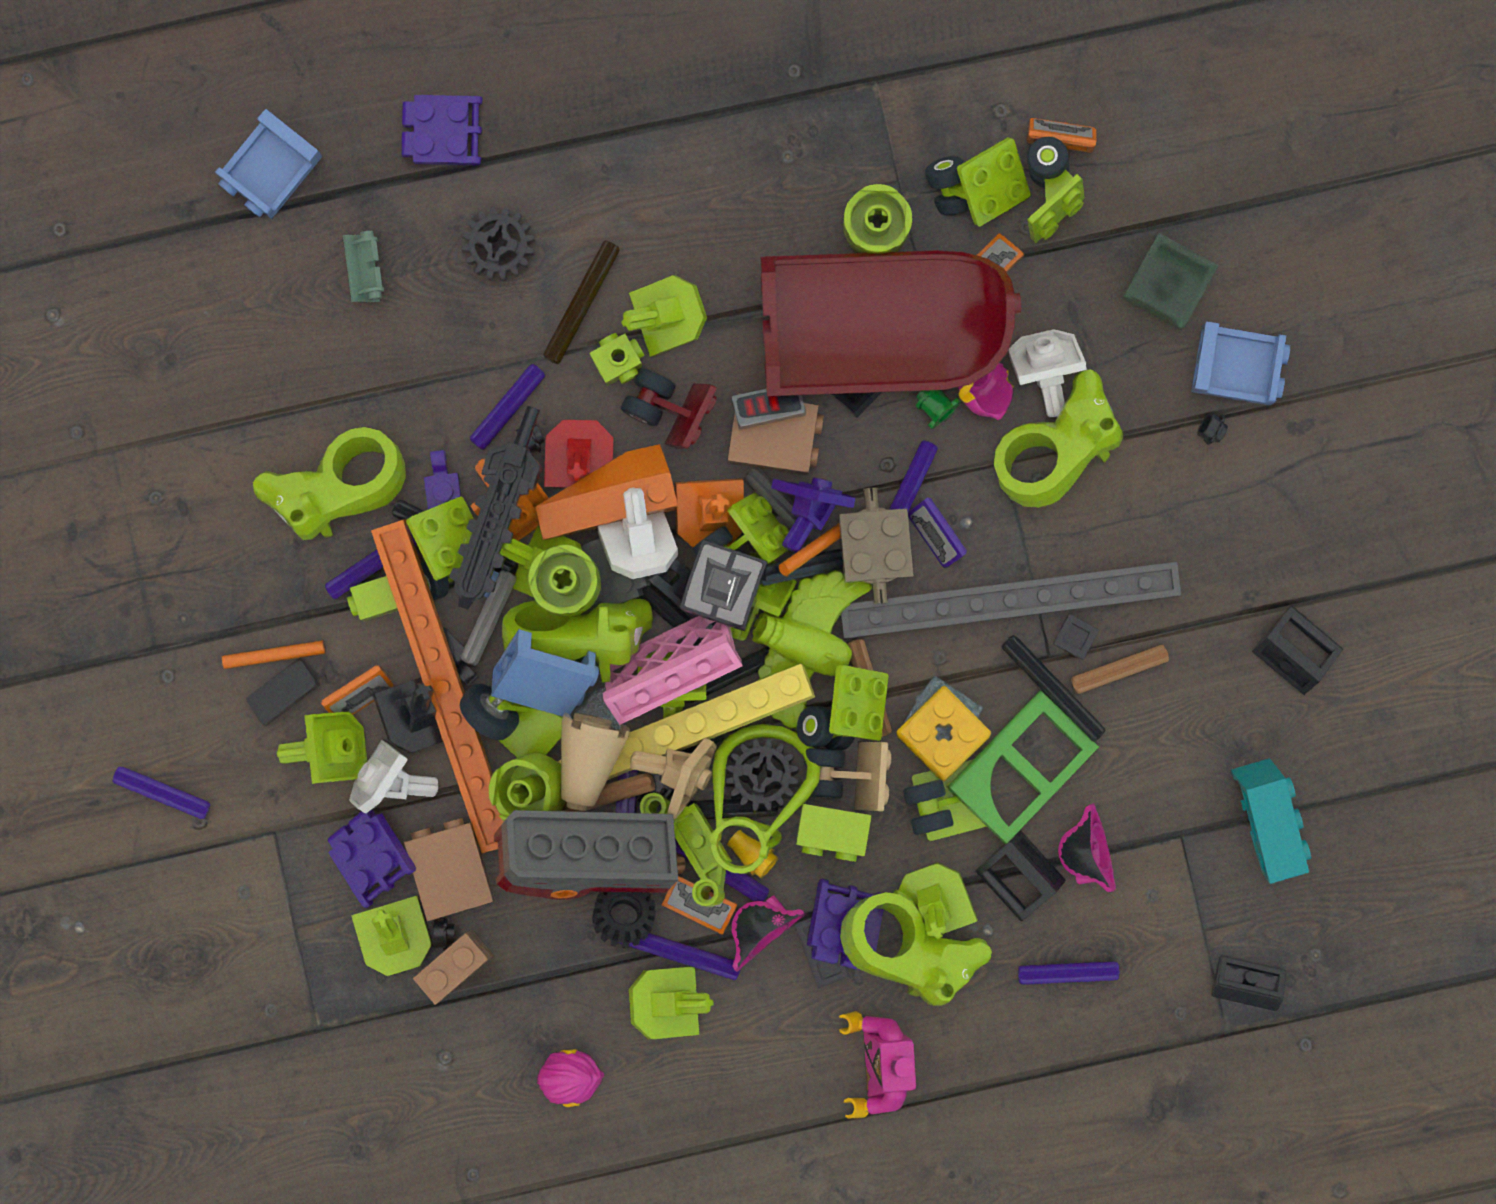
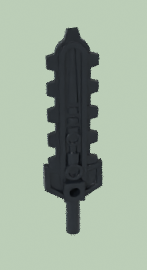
M527 406L514 444L508 442L506 445L488 450L481 474L485 475L483 480L489 484L486 495H478L475 505L481 508L477 520L470 519L466 529L472 532L469 544H461L458 553L464 557L460 568H452L449 576L455 581V591L459 596L458 607L468 610L473 602L480 600L486 592H494L496 582L491 577L495 568H503L505 558L500 555L503 544H511L514 534L508 529L512 519H520L522 509L517 506L520 495H528L530 489L534 491L543 468L531 451L527 449L540 412L539 409Z

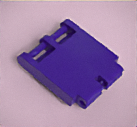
M414 95V102H403L402 126L414 128V132H402V157L413 158L414 164L481 165V157L478 156V135L482 134V127L478 126L479 105H482V97ZM469 105H472V126H468ZM468 135H471V156H468Z
M372 809L367 813L361 811L349 821L348 825H344L328 838V842L333 848L328 852L364 908L370 907L373 904V899L383 891L389 892L395 887L394 883L405 874L411 875L416 871L413 861L383 814L376 815ZM399 866L402 868L390 877L389 874ZM379 882L380 886L369 894L368 890Z
M821 878L819 880L807 946L813 947L812 959L837 964L840 953V966L860 970L852 964L843 950L840 939L841 926L847 912L861 901L857 900L856 897L865 899L875 894L858 891L856 886L849 885L846 888L829 884L827 879ZM828 890H829V891H833V892H837V893H841V894H845V897L842 896V895H840V894L828 893ZM877 908L869 912L864 927L867 943L875 952L884 910Z

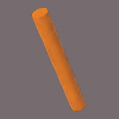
M839 523L779 565L780 573L788 576L839 540Z
M322 640L223 655L222 664L224 669L320 655L325 654V645Z

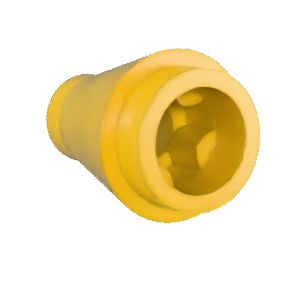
M738 830L731 837L727 846L734 851L740 861L746 866L758 859L761 843ZM770 849L767 859H764L762 864L750 872L752 876L756 874L758 877L763 878L778 861V857L773 853L774 849Z

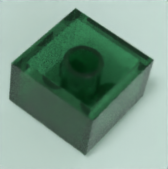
M1158 233L1122 298L1182 330L1188 323L1219 265Z

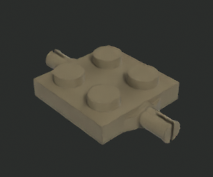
M870 488L863 489L865 509L857 513L839 514L844 582L873 584L874 604L888 603L886 583L894 579L911 578L914 576L907 509L887 510L879 508L878 488H872L871 494Z

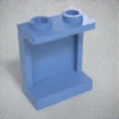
M265 109L257 119L260 124L223 169L219 167L215 173L221 178L218 185L233 197L238 192L247 199L244 205L260 218L264 213L272 219L319 162L322 155L316 148Z
M1206 321L1201 326L1191 392L1271 406L1276 402V398L1282 397L1285 378H1280L1282 364L1287 365L1290 354V345L1285 344L1286 335L1270 336L1219 327L1218 323Z
M518 629L493 669L491 696L562 717L564 713L570 715L576 706L579 707L582 704L588 687H593L597 681L599 668L595 666V653L588 651L581 663L534 650L531 649L532 633Z

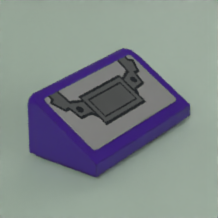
M927 497L908 512L909 519L942 567H949L967 554V550L931 498Z

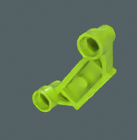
M649 793L641 800L640 811L641 813L667 814L670 801L663 795ZM693 803L689 807L686 806L679 816L674 819L675 838L700 878L692 889L694 901L704 907H713L721 904L725 898L724 882L726 869L718 864L711 851L710 837L713 829L699 806ZM661 804V811L657 813V807ZM719 841L718 847L722 856L731 863L732 860ZM713 889L714 895L709 899V892Z

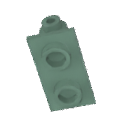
M373 231L360 232V235H343L351 302H380L384 287H382L380 267L375 266V261L379 260L377 249L378 237H374Z

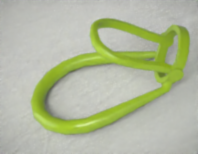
M768 724L744 727L726 737L714 753L712 777L716 829L712 831L710 837L711 851L718 864L732 873L744 874L754 871L762 864L764 859H767L769 850L777 846L782 840V835L777 829L809 799L819 784L821 766L809 761L806 756V749L815 748L803 744L796 732L783 726ZM761 737L773 738L793 745L803 755L807 764L806 779L771 826L747 817L722 818L727 758L735 747L747 740ZM726 827H746L752 829L758 835L761 848L759 857L755 862L746 866H738L728 862L722 856L718 846L722 838V832Z

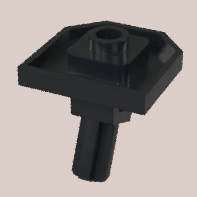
M421 677L372 694L388 742L409 753L443 742L435 719L436 710L431 701L434 692L431 685L425 686Z

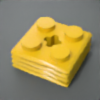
M942 686L897 730V737L943 782L986 742L991 735V731L946 686ZM939 726L943 729L947 726L952 729L950 731L952 739L947 741L943 738L938 741L936 739L938 735L936 728Z

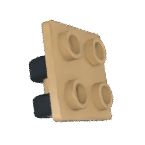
M859 742L857 772L834 771V768L844 767V751L806 749L808 760L821 766L819 784L810 797L841 798L843 783L841 781H833V778L856 779L854 809L884 811V805L887 804L889 799L886 771L889 770L891 765V752L888 750L887 742Z

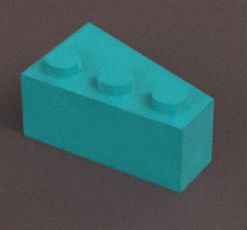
M1270 758L1231 769L1233 779L1237 780L1241 787L1244 800H1240L1243 811L1246 810L1252 830L1249 832L1265 878L1272 884L1309 873L1306 860L1311 859V853L1306 840H1301L1299 829L1304 828L1299 810L1293 808L1291 798L1296 797L1291 778H1285Z

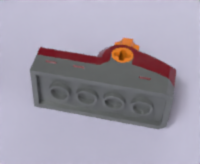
M514 810L494 834V842L498 843L500 872L496 882L506 892L554 900H569L585 896L590 891L666 893L678 881L673 814Z

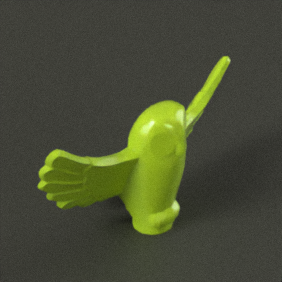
M834 570L827 575L820 573L816 574L813 578H801L798 589L794 590L791 594V603L786 607V613L783 617H777L764 611V613L759 615V619L754 622L755 629L753 630L754 636L752 641L757 644H764L770 648L769 653L765 656V664L758 670L759 680L799 664L804 665L809 681L814 672L836 676V667L838 665L848 666L852 650L842 639L831 634L840 614L854 600L871 591L872 585L864 582L845 583L844 574L838 570ZM807 701L771 716L776 720H780L787 728H795L797 730L798 718L802 711L807 708Z

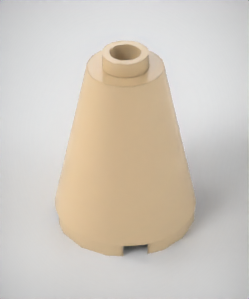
M564 713L561 732V799L567 801L566 806L568 808L586 811L587 806H595L629 737L630 729L627 726L621 724L620 729L617 730L611 728L612 721L580 713H574L572 719L568 713Z

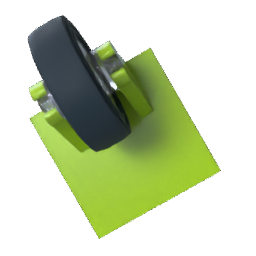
M475 684L465 692L460 700V710L466 721L480 734L500 741L517 758L529 753L547 755L561 739L562 716L492 697L491 686Z

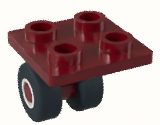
M640 368L634 383L641 390L637 398L626 396L621 406L622 412L650 426H657L663 415L662 411L657 407L677 416L665 444L670 447L688 449L690 444L694 445L701 434L702 427L699 425L704 414H709L715 405L717 397L714 393L717 387L711 384L694 383L683 406L680 407L664 400L671 398L676 388L675 383L651 370Z

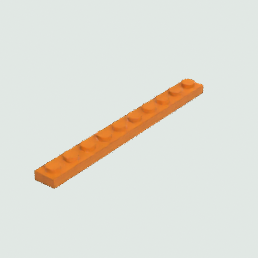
M406 519L371 530L422 681L425 686L431 685L434 692L431 701L436 710L435 719L481 853L483 854L498 849V843L494 842V834L504 822L499 817L501 814L496 806H492L489 799V783L493 773L479 732L466 721L461 713L460 700L465 691Z

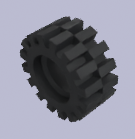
M600 892L597 896L592 916V923H595L594 930L596 934L602 933L600 939L604 942L607 939L612 940L610 945L616 947L617 942L622 943V948H628L631 942L633 946L638 945L641 938L645 940L648 937L649 931L651 932L656 911H654L655 902L654 900L650 901L651 894L649 892ZM618 904H628L635 909L637 919L629 925L618 924L613 920L611 910Z

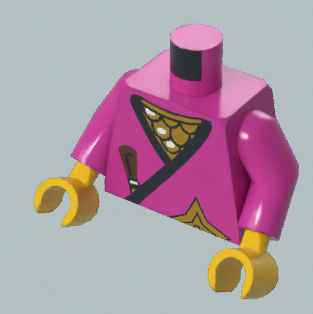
M857 1011L840 1015L839 1018H845L849 1023V1027L839 1029L841 1034L847 1035L861 1030L864 1032L867 1095L869 1097L867 1100L865 1098L845 1099L844 1103H853L854 1105L853 1113L845 1115V1117L864 1118L868 1113L878 1114L900 1109L907 1097V1093L916 1089L913 1041L902 1033L898 1023L893 1019L865 1016L863 1018Z

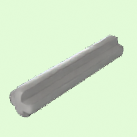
M504 570L499 572L495 590L487 598L460 656L463 662L473 666L479 663L517 580L516 576Z

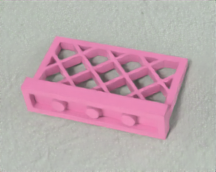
M697 616L640 644L638 652L631 656L629 663L623 665L610 664V682H605L606 692H603V699L618 724L621 725L742 667L741 658L735 650L730 626L716 622L712 629H706L709 624L715 621ZM686 636L681 644L676 643L678 639ZM699 637L704 638L698 646H693ZM656 650L650 659L645 658L649 653ZM668 652H673L667 661L663 660ZM626 665L620 673L613 672L614 670ZM638 666L643 667L637 676L632 675Z

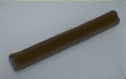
M607 240L603 241L544 351V357L555 364L561 362L620 251L616 244Z

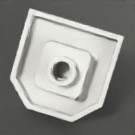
M1053 329L1022 336L1008 351L1019 384L1037 381V385L1042 389L1047 416L1058 417L1065 404L1061 386L1064 383L1063 375L1087 370L1085 359L1075 335Z
M629 488L623 493L626 518H623V521L598 526V534L611 570L631 579L666 572L678 556V548L664 512L647 515L643 490L641 488Z
M381 740L368 762L360 769L358 778L353 784L349 801L359 810L367 813L377 806L383 797L406 799L407 795L434 797L438 792V779L436 777L409 775L402 768L408 759L390 744Z

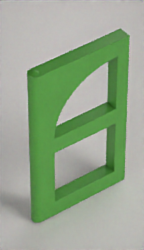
M1039 691L947 788L1004 844H1007L1099 746L1054 704L1044 692ZM1041 714H1044L1080 750L1051 782L1012 746L1018 737ZM1000 756L1039 793L1009 826L997 812L991 795V775Z

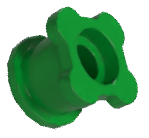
M923 390L916 396L919 400L916 408L918 410L922 409L932 419L928 424L931 429L948 420L954 414L955 409L961 404L958 398L951 401L942 390Z

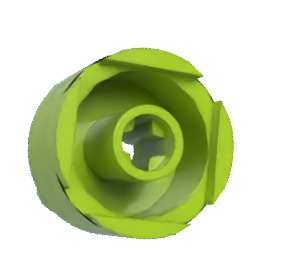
M882 184L869 185L858 191L847 203L843 218V231L850 247L858 253L881 254L899 251L906 242L912 225V211L908 202L893 187ZM874 215H880L881 221L886 222L882 223L881 228H875L874 223L869 222L873 220Z
M558 545L541 552L531 564L528 574L530 590L536 602L545 610L557 616H578L587 611L597 600L601 589L600 571L595 562L584 551L571 545ZM567 573H570L569 578L573 581L572 585H565L563 589H560L561 584L557 581L558 577H565Z
M529 753L512 759L493 773L489 783V799L492 806L495 805L501 814L499 817L505 821L514 810L562 811L566 801L561 799V763H557L553 758L545 754Z

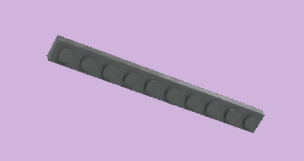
M1177 562L888 598V603L874 604V600L851 603L841 613L844 639L1176 597L1182 594Z

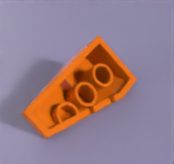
M658 444L627 451L537 505L535 510L542 540L592 530L600 525L623 521V518H626L623 493L633 487L643 490L647 515L675 511L678 503L661 445Z

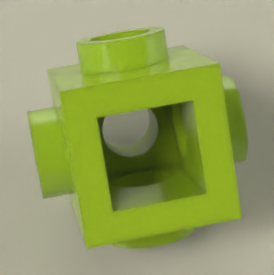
M613 333L599 341L601 347L589 353L606 386L620 380L621 384H624L634 379L638 375L637 370L642 368L640 358L645 356L635 338L629 341L626 334L618 337L617 333ZM617 355L625 357L621 362H615L613 359Z

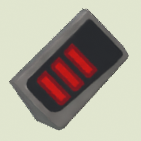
M766 389L732 396L739 430L806 415L802 395L767 396Z

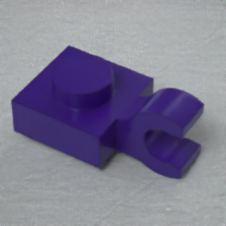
M444 450L430 452L434 476L424 477L428 510L461 496L459 474H448L446 452Z

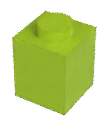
M387 576L350 587L352 596L347 597L353 617L359 615L360 620L365 622L398 611Z

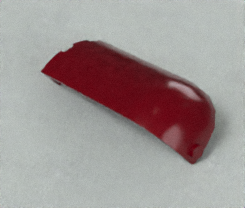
M934 250L887 252L881 254L850 253L760 257L763 316H769V320L762 321L763 346L765 347L767 396L946 390L970 385L992 372L1009 351L1015 327V314H1021L1020 293H1014L1012 280L1003 267L988 258L966 252Z

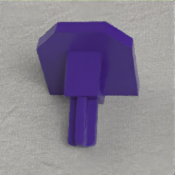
M813 477L811 483L800 481L799 484L773 479L771 489L795 495L791 513L797 519L785 537L783 547L790 552L797 553L812 529L821 531L836 505L853 508L856 497L842 494L841 490L831 488L832 481Z

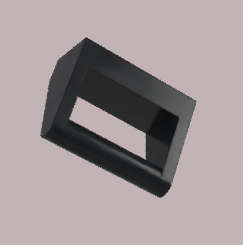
M1290 605L1252 652L1301 694L1305 695L1321 681L1343 651V648ZM1288 621L1329 654L1319 667L1279 634Z
M1021 830L975 870L1020 921H1023L1052 897L1066 881ZM1005 854L1041 893L1027 907L990 868Z

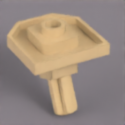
M704 738L692 754L671 749L666 750L665 756L634 751L630 760V768L661 775V783L675 789L667 814H673V818L676 819L696 795L699 788L704 790L712 776V771L709 768L717 746L713 741Z

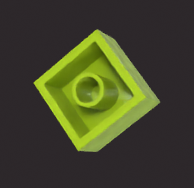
M802 804L795 844L802 846V853L822 856L824 849L836 851L835 858L856 862L857 855L865 856L872 815Z

